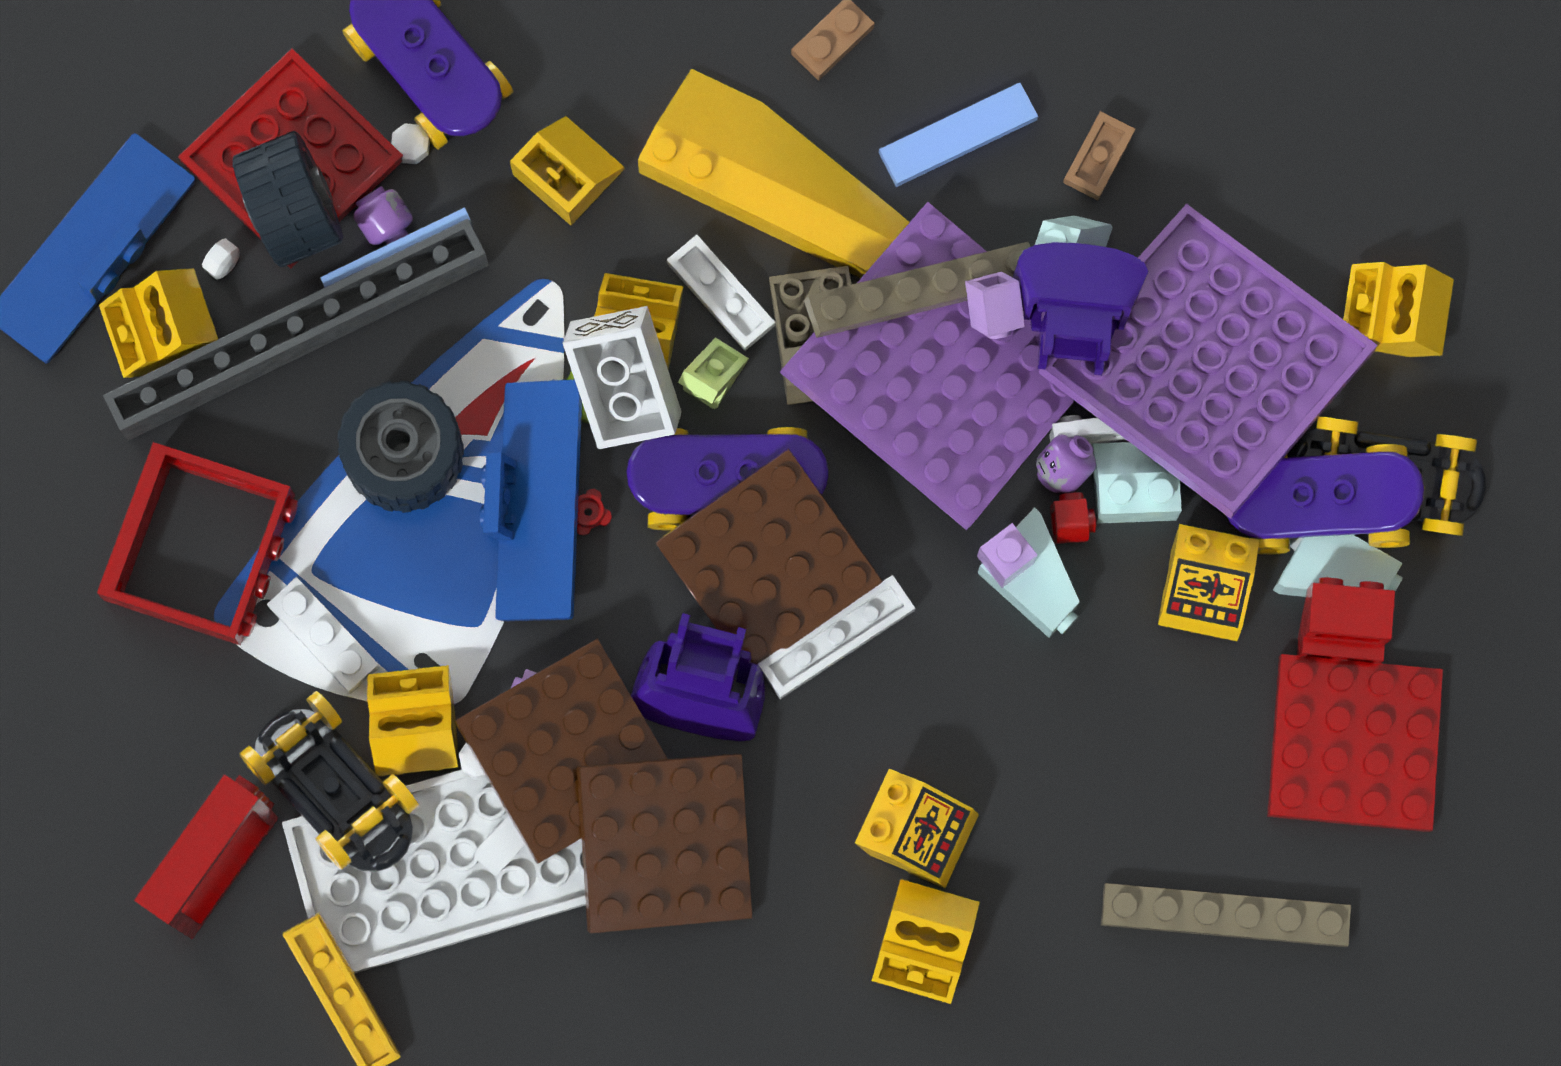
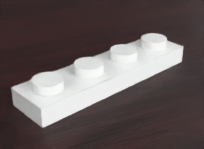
M892 575L788 649H779L759 662L758 665L779 699H782L914 612L915 607Z

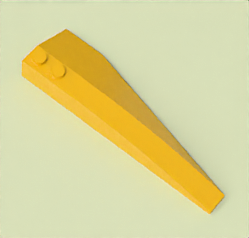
M693 69L690 70L658 120L638 158L640 174L836 267L848 266L849 273L859 278L863 277L910 223L763 102Z

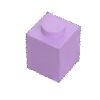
M1001 271L965 281L972 328L988 338L1000 339L1009 336L1012 330L1025 327L1020 283L1018 280Z
M1011 523L982 545L977 557L1001 588H1003L1035 563L1037 553L1014 524Z

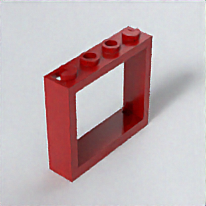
M153 442L97 594L106 602L241 646L244 636L249 637L253 632L257 619V614L253 613L258 598L263 599L268 591L271 577L267 575L271 561H277L281 555L284 546V538L281 537L285 523H291L296 514L298 501L294 500L295 493L290 486ZM171 467L276 501L230 627L124 592Z
M224 774L134 901L171 927L193 939L279 819L271 810L275 804L257 786L242 776L238 775L234 781Z

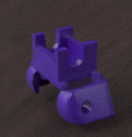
M1053 242L1034 245L1023 250L1018 259L1013 278L1020 283L1024 320H1031V330L1040 332L1037 369H1046L1048 357L1094 362V375L1102 376L1104 361H1108L1110 356L1111 339L1115 329L1124 330L1149 272L1146 264L1134 255L1118 249L1089 244ZM1042 312H1045L1044 318L1041 321Z
M682 613L678 634L670 633L667 641L655 642L646 653L637 673L631 694L632 699L645 719L664 726L723 740L749 741L753 739L765 701V679L759 665L750 662L751 653L743 650L746 629L738 627L737 634L689 623L690 615ZM661 663L668 665L667 675L659 673ZM737 669L736 682L746 684L743 698H740L739 693L732 691Z

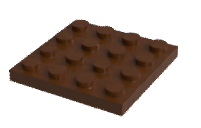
M789 448L655 542L717 630L737 634L738 627L746 629L743 650L751 653L750 662L757 665L779 649H788L883 582Z
M598 638L454 721L537 864L581 839L578 766L667 759Z
M735 753L577 767L587 930L589 933L752 918L742 754Z

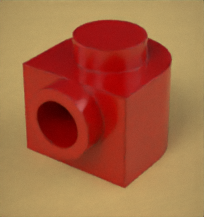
M1083 493L1059 495V501H1054L1050 506L1052 535L1055 544L1087 542L1089 540V533H1095L1096 520L1094 509H1087V500L1084 499Z

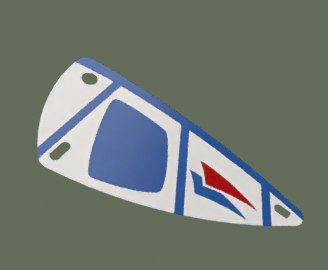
M539 279L530 283L486 317L411 382L412 384L426 386L430 391L437 393L443 398L444 403L454 413L462 435L461 438L464 444L462 470L457 476V482L452 489L450 488L447 491L445 497L422 510L417 509L406 513L383 510L382 507L369 503L362 494L356 491L338 455L298 500V507L293 521L285 523L281 537L284 538L281 555L277 561H271L267 575L271 577L268 591L263 599L258 598L256 604L262 600L273 599L297 577L379 664L380 667L373 674L418 669L414 664V658L419 653H425L438 665H449L454 704L464 699L486 661L504 621H499L495 618L498 540L483 533L479 519L480 508L484 505L485 489L481 481V471L483 466L486 465V453L502 452L505 385L514 382L563 380L564 305L562 290L555 282L549 279ZM539 299L550 309L535 325L528 326L523 322V315ZM401 443L394 448V451L404 450L409 444ZM258 550L218 602L214 612L215 622L231 626ZM280 619L271 627H262L255 623L249 637L244 636L241 646L237 645L266 665L294 679L335 694L367 701V679L349 694Z

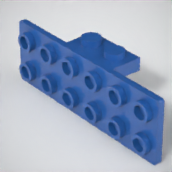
M135 133L132 134L1 294L0 330L46 364L49 363L101 298L114 289L120 279V275L127 266L134 263L140 257L148 240L195 184L194 176Z
M575 379L514 382L505 385L502 452L486 453V465L483 466L481 471V481L485 489L484 505L481 506L479 513L483 533L498 540L495 618L499 621L566 620L574 617L582 400Z

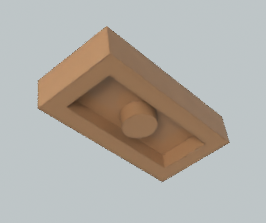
M843 0L791 49V55L819 81L874 29L875 23L851 0Z
M1100 111L1063 183L1098 201L1133 137L1135 129Z

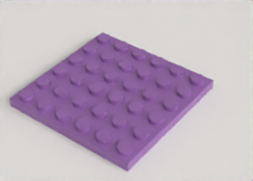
M927 202L857 283L987 251ZM968 301L816 338L814 332L780 371L784 377L965 530L974 523L1051 430L1052 424L1056 423L1074 402L1071 397L1039 374L1037 366L1040 332L1031 330V320H1024L1025 327L1012 330L1011 334L1007 337L991 339L971 327ZM1042 312L1041 321L1044 318L1045 312Z
M1186 204L1138 257V259L1146 264L1149 272L1124 330L1115 329L1111 339L1110 356L1108 361H1104L1102 376L1094 375V362L1054 357H1048L1046 369H1039V374L1231 519L1316 421L1318 416L1322 414L1376 350L1377 344Z

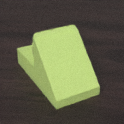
M715 337L683 371L678 383L683 385L685 392L710 408L716 409L749 358Z

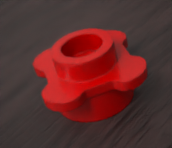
M589 489L586 494L578 496L577 534L586 536L590 533L591 529L599 525L606 526L611 522V512L604 508L601 501L602 495L596 489ZM586 509L592 510L590 516L584 514Z

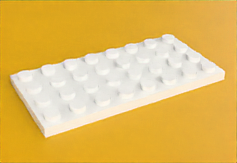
M463 770L406 786L419 804L410 813L413 826L412 841L402 859L385 870L376 872L360 871L349 865L340 870L315 840L319 834L302 816L282 822L307 917L310 918L320 912L354 973L586 905L582 838L539 864L535 862L525 845L497 876L490 873L473 857V853L508 814L487 778L475 780L464 773Z

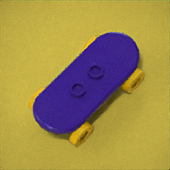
M350 0L349 12L352 23L342 30L345 38L365 62L376 56L421 111L414 120L428 134L430 143L437 150L448 143L443 133L451 136L475 134L486 128L496 118L501 108L502 99L504 100L511 95L513 89L501 71L491 61L485 64L438 8L441 6L440 0Z
M781 427L770 429L767 431V434L688 435L687 430L677 428L675 435L644 440L637 446L628 460L626 473L628 486L634 498L643 507L653 511L648 514V528L672 530L687 520L688 515L697 513L788 448L821 494H823L827 486L829 471L827 460L822 450L813 441L807 439V430Z
M1374 445L1367 447L1366 453L1290 458L1286 454L1231 519L1228 516L1227 518L1241 533L1252 537L1251 539L1259 540L1257 554L1263 555L1289 552L1290 538L1368 534L1369 546L1403 547L1410 544V531L1401 528L1409 524L1418 514L1424 500L1425 486L1421 472L1417 465L1407 457V447L1403 445Z

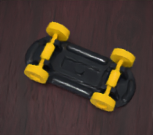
M1318 416L1317 429L1304 434L1290 450L1288 458L1366 453L1367 447L1382 444L1406 446L1407 457L1417 465L1423 476L1425 486L1423 503L1413 520L1422 521V530L1463 536L1464 524L1458 522L1465 521L1476 512L1482 503L1486 491V477L1482 465L1475 455L1469 452H1476L1477 439L1437 434L1436 442L1357 431L1358 422Z
M315 691L306 699L313 711L294 709L281 713L263 727L256 739L255 750L248 746L239 755L252 773L264 785L271 781L319 834L315 840L340 870L344 869L347 865L360 871L370 872L388 869L398 863L409 849L413 834L410 813L419 804L407 787L394 774L385 781L379 778L336 731L335 728L342 723L340 716L331 704L318 691Z

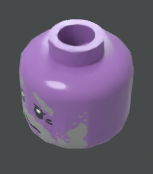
M381 186L356 202L358 209L354 212L353 218L370 244L379 245L385 241L388 245L409 235L405 228L412 223L413 215L396 190L389 189L385 191Z
M1063 434L1056 436L1037 457V476L1042 485L1052 492H1075L1096 469V459L1093 454L1092 445L1087 439L1079 435L1073 438Z

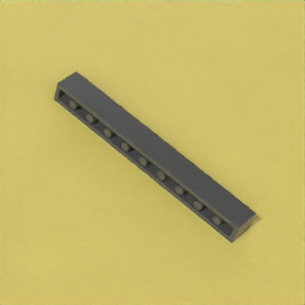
M466 219L104 394L103 397L119 430L129 441L489 266L486 253L469 220Z

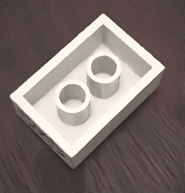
M648 306L570 321L563 346L597 448L603 449L675 435L682 411Z

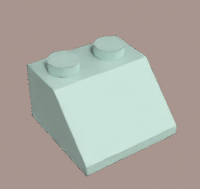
M1130 442L1092 443L1093 454L1096 459V469L1093 472L1096 524L1177 520L1182 511L1180 480Z

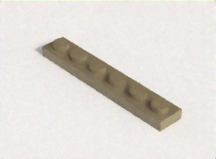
M1028 241L807 295L804 303L816 338L968 301L965 281L1001 271L1013 277L1020 255L1023 250L1030 248V244Z
M1105 883L1101 926L1347 947L1349 946L1351 905Z

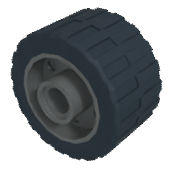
M296 131L289 132L233 156L232 164L246 211L269 255L277 266L283 268L342 243V229L333 206L330 189L321 169L314 162L309 149L299 133Z
M389 381L382 383L380 386L367 389L359 398L356 397L350 404L351 407L344 413L341 419V428L338 430L339 458L353 487L369 503L374 506L378 505L383 510L391 512L394 510L406 513L417 509L422 510L430 507L429 505L436 501L439 502L445 497L447 491L453 488L463 466L464 444L451 408L444 403L441 396L430 391L428 387L421 384H412L410 381L393 383ZM401 443L409 444L404 450L394 451V448Z

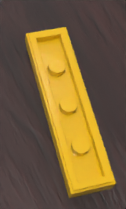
M320 912L283 932V937L357 1066H386L401 1058L398 1048Z

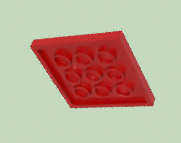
M293 49L288 51L178 156L180 162L259 238L260 235L255 230L246 211L232 164L234 155L289 132L296 131L304 140L314 162L319 166L325 177L339 222L357 206V201L368 195L403 161V155ZM297 262L287 266L291 269Z
M1281 654L1278 662L1268 817L1431 832L1434 820L1443 669Z

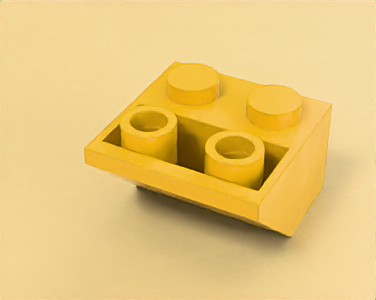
M567 116L537 132L510 160L512 174L571 226L625 169L621 163Z

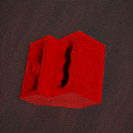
M1319 578L1318 583H1312L1307 588L1298 634L1297 655L1343 661L1372 662L1374 664L1382 663L1384 661L1385 644L1392 639L1395 590H1385L1384 584L1380 582L1363 581L1359 583V587L1344 586L1343 580L1339 578Z

